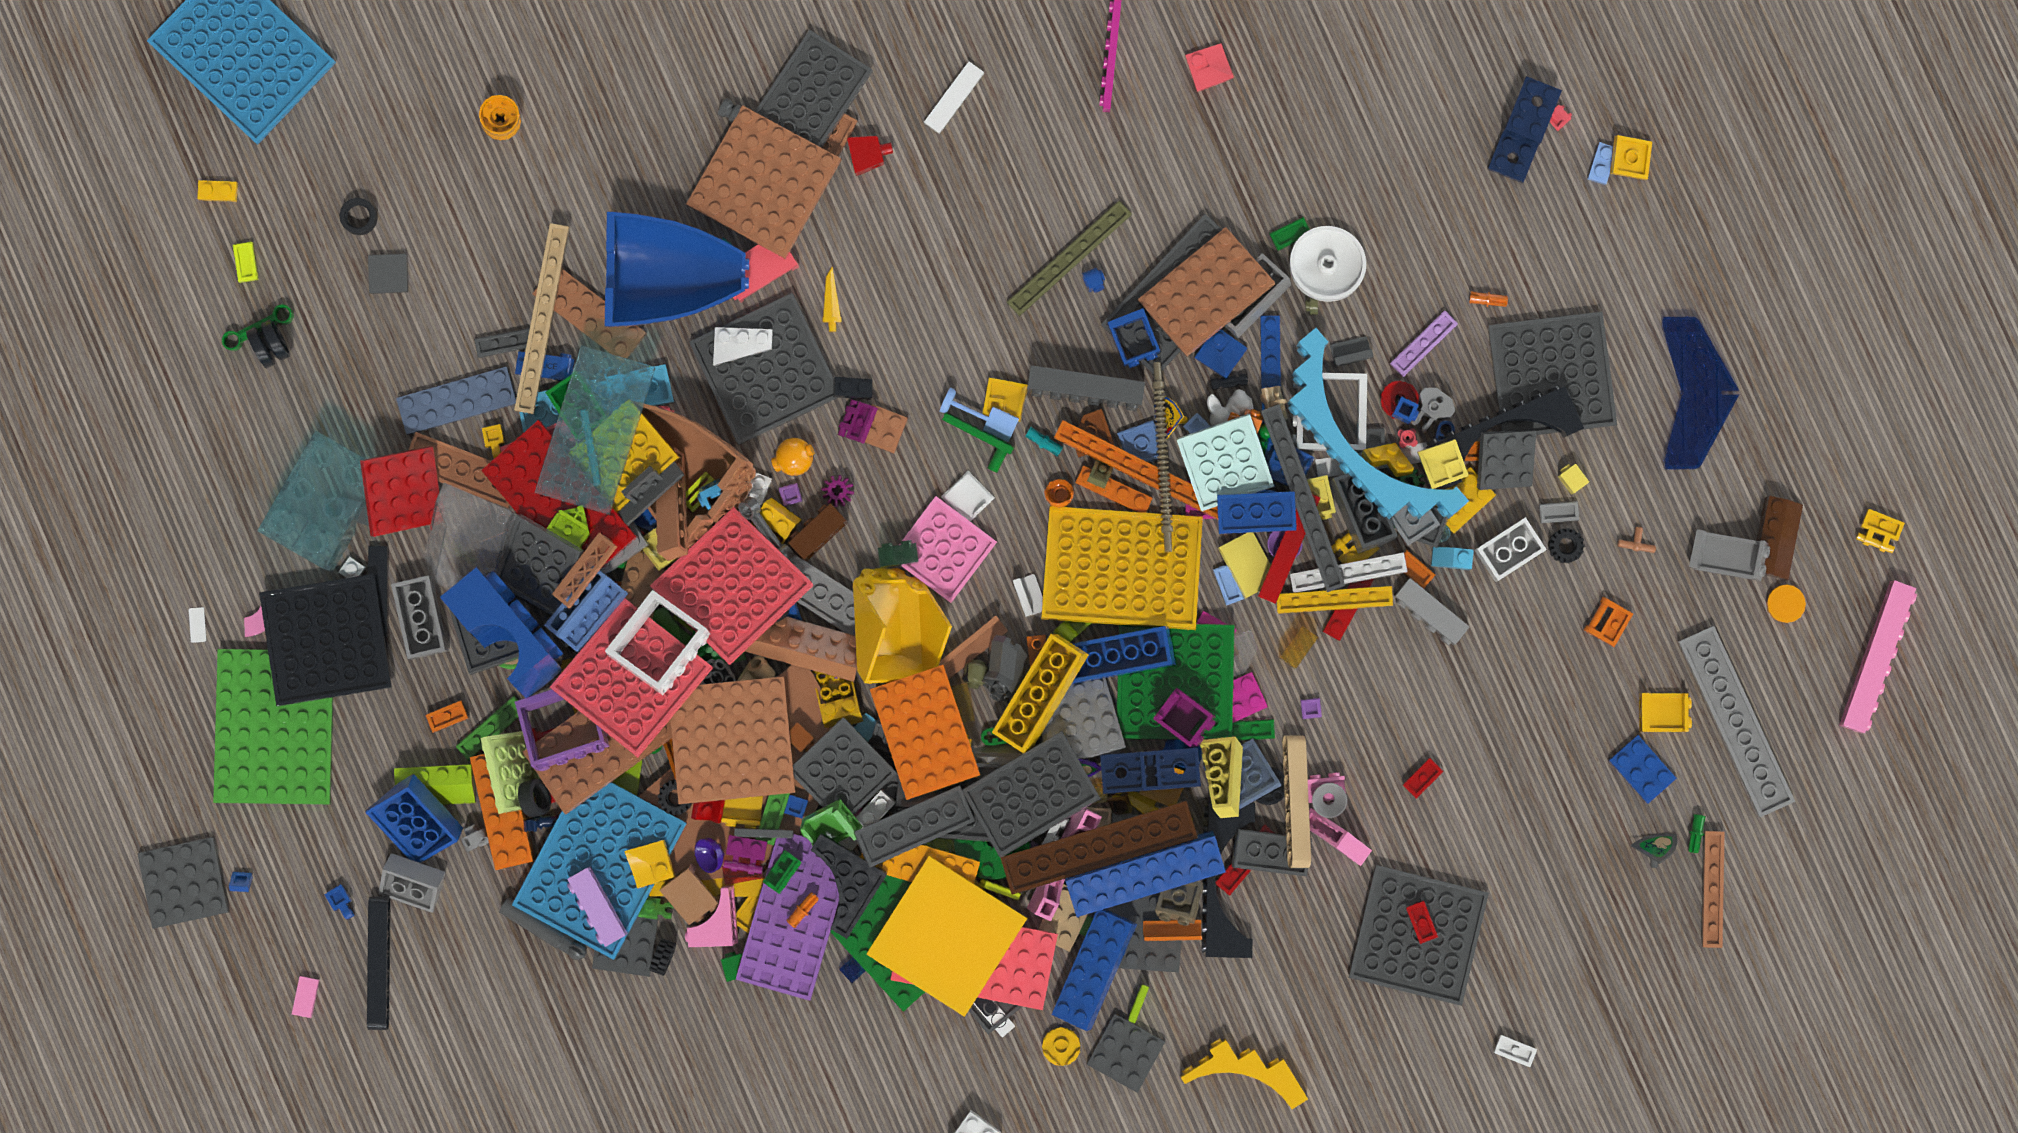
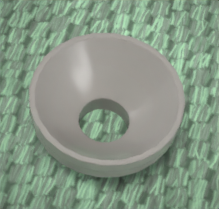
M1324 783L1314 791L1312 804L1319 815L1326 818H1334L1345 810L1347 795L1338 784ZM1327 793H1331L1334 796V801L1331 804L1323 802V796Z

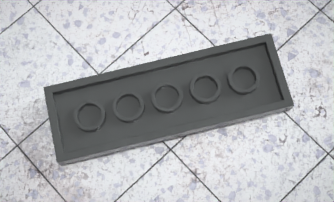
M957 786L853 833L868 868L968 825L975 820L961 787Z

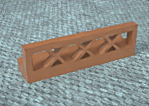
M598 533L552 595L566 607L571 608L617 548L612 543L613 541ZM571 592H572V596H571V598H570V599L568 600V602H567V601H566V598H567V597L571 594Z
M994 616L944 657L938 666L944 665L947 677L951 679L965 667V664L971 662V660H974L984 652L996 635L1003 636L1008 630L998 617Z

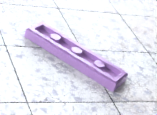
M1444 310L1390 365L1404 377L1458 323Z

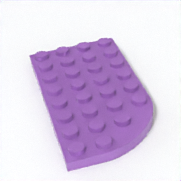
M794 834L793 838H776L766 876L784 850L802 861V864L781 894H778L763 883L736 980L811 1001L838 907L839 893L831 869L818 855L811 851V842L803 836ZM811 892L817 895L819 900L808 912L809 915L805 916L796 928L792 927L786 919L797 908V904L800 905Z

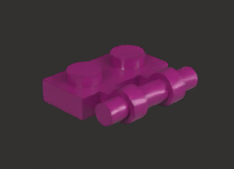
M851 399L849 406L845 408L846 414L838 426L840 429L837 435L864 444L878 408L862 402L858 403V401Z
M729 835L726 854L733 855V860H725L723 868L731 869L734 872H737V870L746 871L752 875L754 873L762 874L763 866H757L756 861L765 860L768 841ZM739 857L750 858V864L739 863Z

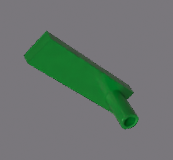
M948 412L945 413L942 419L997 448L987 467L993 472L998 473L1007 453L1011 455L1015 448L1013 445Z

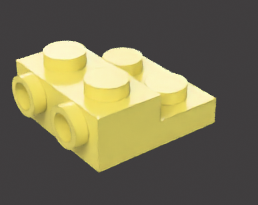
M1328 476L1307 479L1311 493L1321 497L1317 505L1321 520L1332 518V514H1335L1336 510Z

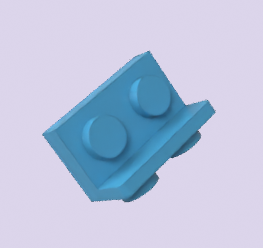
M720 478L699 488L698 500L702 507L706 506L708 510L711 509L708 497L710 496L712 499L722 494L721 489L717 486L721 481Z

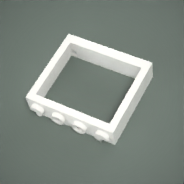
M1322 373L1323 380H1358L1357 444L1349 445L1356 452H1362L1363 449H1366L1367 374ZM1293 381V388H1296L1297 394L1303 387H1298ZM1293 415L1292 426L1296 427V434H1292V441L1295 448L1301 451H1326L1327 449L1323 444L1303 443L1302 420L1297 415Z
M652 590L605 652L618 664L663 695L669 688H672L673 681L677 676L679 677L684 673L685 666L696 657L701 645L704 646L707 643L706 640L710 633L703 625ZM661 604L698 631L657 682L620 654L656 607Z

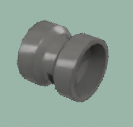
M726 98L719 108L718 115L727 117L733 123L742 106L734 105L731 100Z

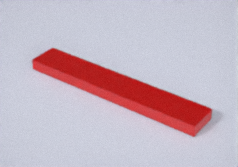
M1313 495L1315 504L1317 506L1321 497ZM1297 510V530L1285 531L1258 594V597L1274 604L1278 600L1305 536Z

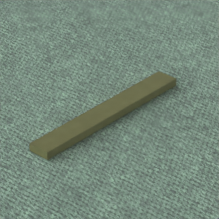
M1119 200L1009 299L1007 304L1020 317L1132 216V213Z

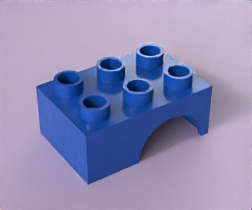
M476 567L440 596V598L467 631L484 648L499 641L517 643L519 649L518 663L513 673L507 679L525 698L531 697L563 671L555 661L563 653L542 628L534 634L532 633L539 626L538 622L518 599L510 605L508 604L516 596L494 570L484 576Z

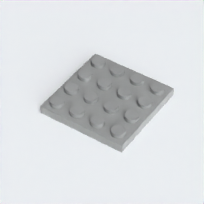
M1106 679L1071 684L1042 732L1043 741L1062 731L1077 758L1083 760L1126 748Z

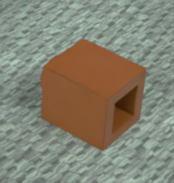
M798 722L790 729V742L801 753L804 750L807 752L814 745L812 741L815 738Z

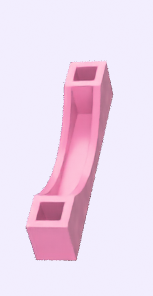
M1084 808L1071 816L1061 839L1096 829L1102 817ZM1065 879L1037 887L1027 909L1035 915L1051 921L1059 906Z

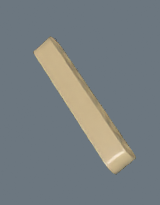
M1284 735L1282 751L1287 863L1289 868H1309L1311 865L1306 739L1303 735Z

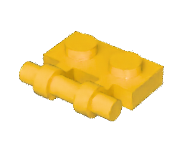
M1867 509L1860 526L1866 529L1867 532L1865 535L1858 532L1856 540L1861 541L1866 546H1874L1881 552L1893 553L1895 546L1890 545L1889 541L1890 539L1898 541L1905 523ZM1877 533L1884 537L1882 541L1872 538L1873 534Z
M1349 531L1341 539L1335 540V544L1331 546L1333 553H1336L1339 549L1343 552L1338 558L1342 564L1367 560L1380 549L1375 547L1359 554L1355 545L1348 549L1345 545L1352 540Z

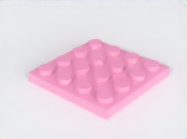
M935 496L890 558L948 602L952 603L996 545L997 541Z

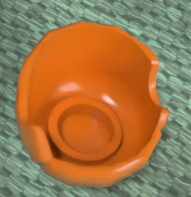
M1057 479L1049 482L1046 489H1044L1046 501L1051 506L1062 508L1071 502L1074 497V490L1067 480Z

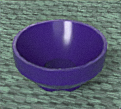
M711 838L697 841L694 852L699 866L707 873L719 870L725 855L722 846Z

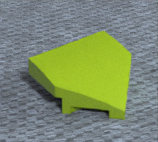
M583 505L569 510H559V513L555 515L547 527L548 530L579 548H582L590 535Z

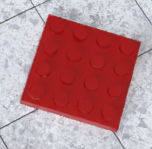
M432 446L360 460L370 536L376 537L443 522Z

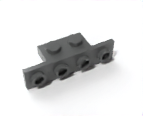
M675 461L661 474L649 466L621 491L630 500L618 512L626 525H630L684 476L683 471Z

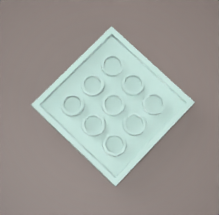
M1250 413L1177 438L1201 511L1218 506L1217 495L1252 494L1274 487Z

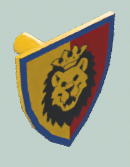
M1165 396L1163 399L1165 401L1163 406L1166 407L1164 410L1166 412V415H1164L1166 420L1164 422L1167 423L1165 426L1167 428L1165 439H1168L1178 424H1186L1188 418L1183 415L1176 402Z

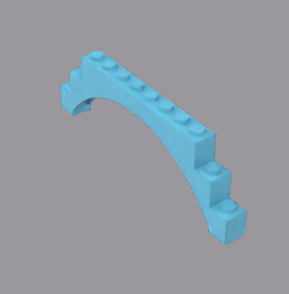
M1317 328L1312 330L1296 346L1298 353L1308 360L1292 374L1295 384L1298 387L1302 386L1303 389L1289 400V411L1302 420L1301 424L1306 430H1311L1316 442L1326 447L1327 454L1340 463V469L1353 478L1352 482L1357 488L1361 487L1363 489L1365 497L1371 503L1374 502L1378 506L1377 510L1383 517L1390 519L1407 505L1408 512L1413 517L1420 519L1437 505L1439 513L1443 517L1450 519L1469 502L1457 486L1453 490H1436L1409 485L1393 479L1366 462L1346 441L1332 417L1324 392L1322 365L1324 348L1328 341Z

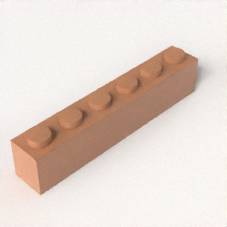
M674 446L672 449L680 457L676 463L683 471L684 476L656 500L655 512L657 519L656 549L658 554L668 561L688 555L684 454Z

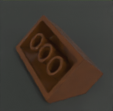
M1774 496L1765 497L1756 541L1762 540L1769 543L1770 554L1765 559L1764 564L1766 565V576L1789 580L1803 509L1802 504Z

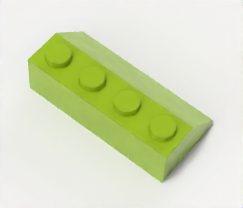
M471 764L394 768L395 785L414 774L442 805L476 803V784Z

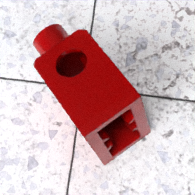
M878 136L847 138L856 176L883 166L882 156L893 153L891 142L879 144Z

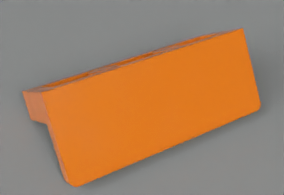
M1162 920L1143 921V940H1202L1201 920H1195L1194 924L1189 923L1188 926L1179 924L1178 920H1170L1169 922Z

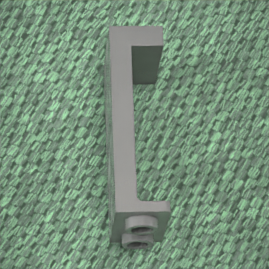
M1697 529L1689 567L1693 570L1761 581L1766 573V565L1764 564L1765 559L1770 554L1769 543L1762 540L1755 541L1708 533Z

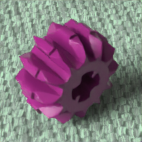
M838 475L837 481H835L834 476H831L832 483L827 480L824 481L829 487H822V491L828 492L822 497L824 499L830 497L827 504L832 503L834 500V507H838V501H840L844 507V499L851 502V498L847 495H854V491L848 490L853 487V484L846 485L849 481L847 477L841 482V475ZM837 486H840V489L843 490V493H839V496H835L836 494L833 492V489H837Z

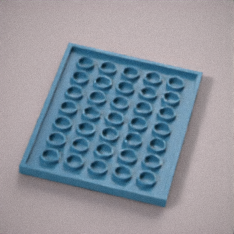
M185 0L147 40L150 45L257 145L336 63L270 0Z
M611 782L568 814H564L563 811L561 812L512 906L615 960L627 935L606 947L604 944L601 945L596 938L597 932L595 928H591L586 920L588 915L577 904L579 899L575 893L572 894L567 886L569 881L567 879L591 867L625 930L629 934L655 884L637 888L624 851L665 840L670 857L687 822L670 813H666L665 810Z

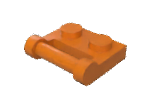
M1602 597L1599 608L1589 625L1585 626L1584 631L1615 647L1633 613ZM1607 607L1613 610L1599 632L1595 628Z

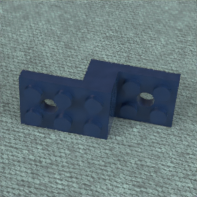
M1525 77L1487 170L1524 183L1562 90L1530 77ZM1539 97L1542 100L1541 106H1534L1531 101L1532 98ZM1513 153L1517 156L1518 160L1516 163H1510L1507 156Z
M1198 748L1100 755L1103 794L1201 786ZM1177 763L1185 765V772L1183 774H1177L1174 771ZM1119 767L1125 768L1127 772L1126 776L1122 779L1115 775V771Z

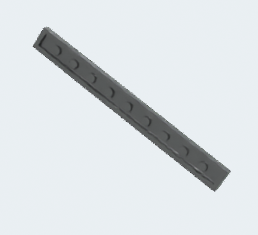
M1280 405L1261 411L1288 488L1290 492H1295L1296 510L1326 592L1345 586L1344 580Z

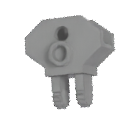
M1424 388L1419 394L1421 408L1415 422L1413 421L1412 424H1418L1421 417L1425 415L1429 418L1428 422L1422 427V431L1425 433L1437 419H1449L1455 412L1453 400L1438 388ZM1436 398H1440L1441 403H1438Z

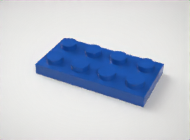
M1295 492L1217 495L1219 534L1297 530Z

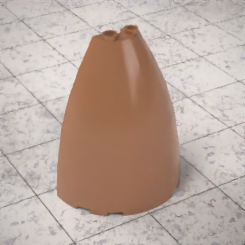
M632 401L666 442L684 454L686 491L705 472L714 480L719 478L721 480L717 486L721 489L722 494L712 499L710 496L708 497L711 509L708 510L706 506L702 507L701 505L693 513L686 506L688 548L692 547L697 540L708 532L733 507L736 510L739 509V504L747 498L753 485L750 482L756 476V469L753 467V463L732 445L701 424L680 414ZM708 478L687 497V501L708 481ZM698 497L691 503L692 506L699 501ZM655 501V502H654L650 507H648L647 509L649 510V512L652 514V516H653V517L655 518V520L657 521L656 516H655V512H656V501Z

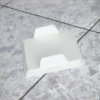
M969 471L941 496L951 508L970 522L995 498Z

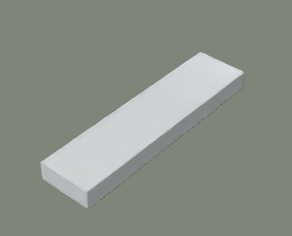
M968 62L926 118L924 124L940 134L984 75V72L971 62Z

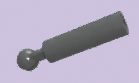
M509 896L506 899L499 913L554 948L565 952L572 959L581 960L585 957L587 953L585 944L512 906L515 900Z

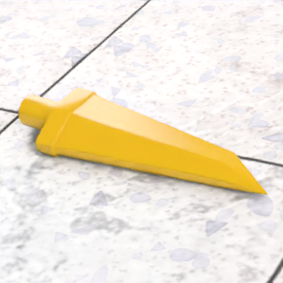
M831 267L826 276L822 322L828 323L829 332H836V323L842 322L833 267Z
M1135 791L1115 793H1127L1131 805L1142 814L1159 809L1154 806L1157 801Z

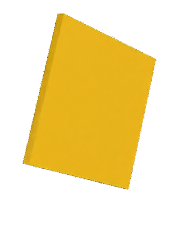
M928 856L868 950L867 955L965 1017L1024 925L1027 917L936 859Z

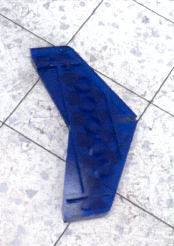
M1662 317V330L1682 393L1664 457V470H1695L1702 465L1740 395H1722L1721 392H1738L1739 389L1702 324L1696 317Z

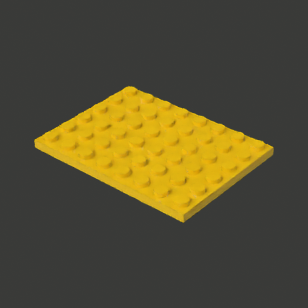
M1050 506L1041 619L1143 627L1167 626L1172 629L1196 630L1203 517L1172 515L1170 518L1173 521L1171 523L1173 526V532L1171 533L1172 552H1165L1164 533L1161 532V526H1163L1161 521L1163 518L1160 517L1163 514L1069 507L1057 508Z

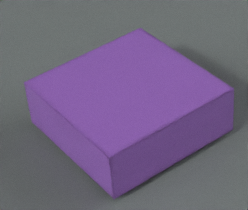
M797 483L779 488L784 507L802 502Z
M1320 698L1300 700L1302 719L1322 717Z

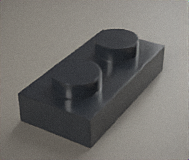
M835 377L833 379V397L871 400L872 379Z

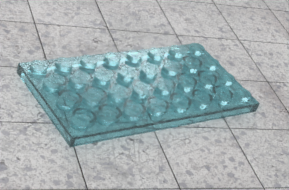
M581 345L535 489L536 494L610 515L656 369L655 367Z

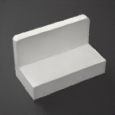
M1032 574L1013 580L1025 617L1042 612L1043 596L1035 575Z

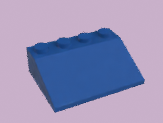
M414 774L395 785L365 811L408 859L419 863L456 843L463 830L461 824Z

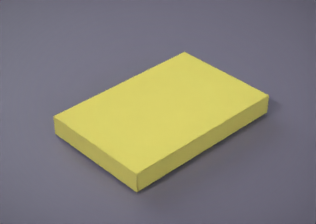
M1250 532L1218 548L1245 599L1260 591L1271 566L1253 532Z

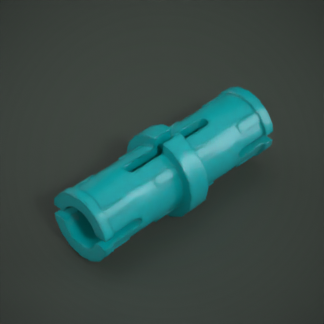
M1030 427L1025 436L1038 444L1039 448L1048 450L1056 457L1059 456L1064 447L1050 439L1049 435H1044L1033 427Z

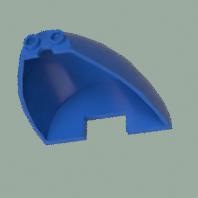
M607 212L605 327L637 326L676 320L719 305L744 292L745 289H749V277H745V270H749V258H745L746 253L700 229L676 221L639 214Z

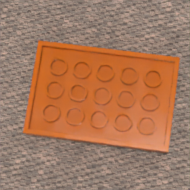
M944 665L870 689L906 800L980 776Z

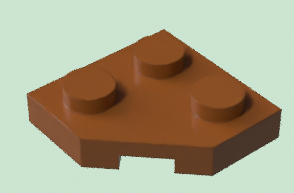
M1102 409L1083 415L1078 428L1114 445ZM1076 450L1078 458L1086 456V454Z

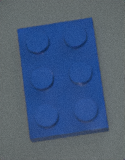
M1636 735L1608 760L1647 804L1677 779L1639 735Z

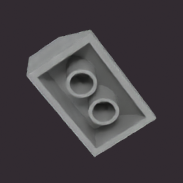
M391 853L382 870L379 895L390 897L391 899L433 913L444 883L445 872Z

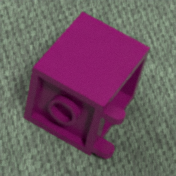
M1178 688L1171 693L1170 697L1153 718L1192 748L1194 746L1198 747L1205 738L1202 736L1206 730L1210 731L1216 724V721H1214L1215 715ZM1200 718L1204 719L1205 722L1194 736L1190 734Z

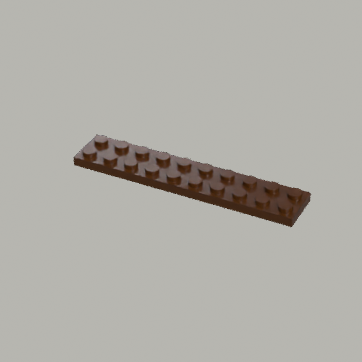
M1187 801L1013 853L1001 857L1011 894L1013 895L1194 840L1198 837Z

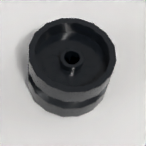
M271 319L261 324L262 332L256 327L246 331L249 343L264 368L267 369L275 365V356L281 361L290 357V351L285 339Z

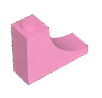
M1310 808V831L1361 866L1372 850L1349 832Z
M726 885L721 888L719 905L709 920L687 928L685 940L688 942V947L733 946L738 943L734 885Z

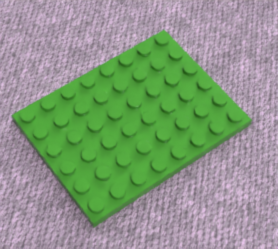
M218 649L213 803L331 804L333 698L277 707L268 650Z

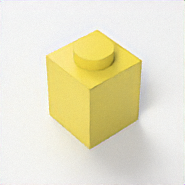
M1568 464L1560 470L1562 474L1558 478L1571 495L1589 483L1576 464L1573 466Z

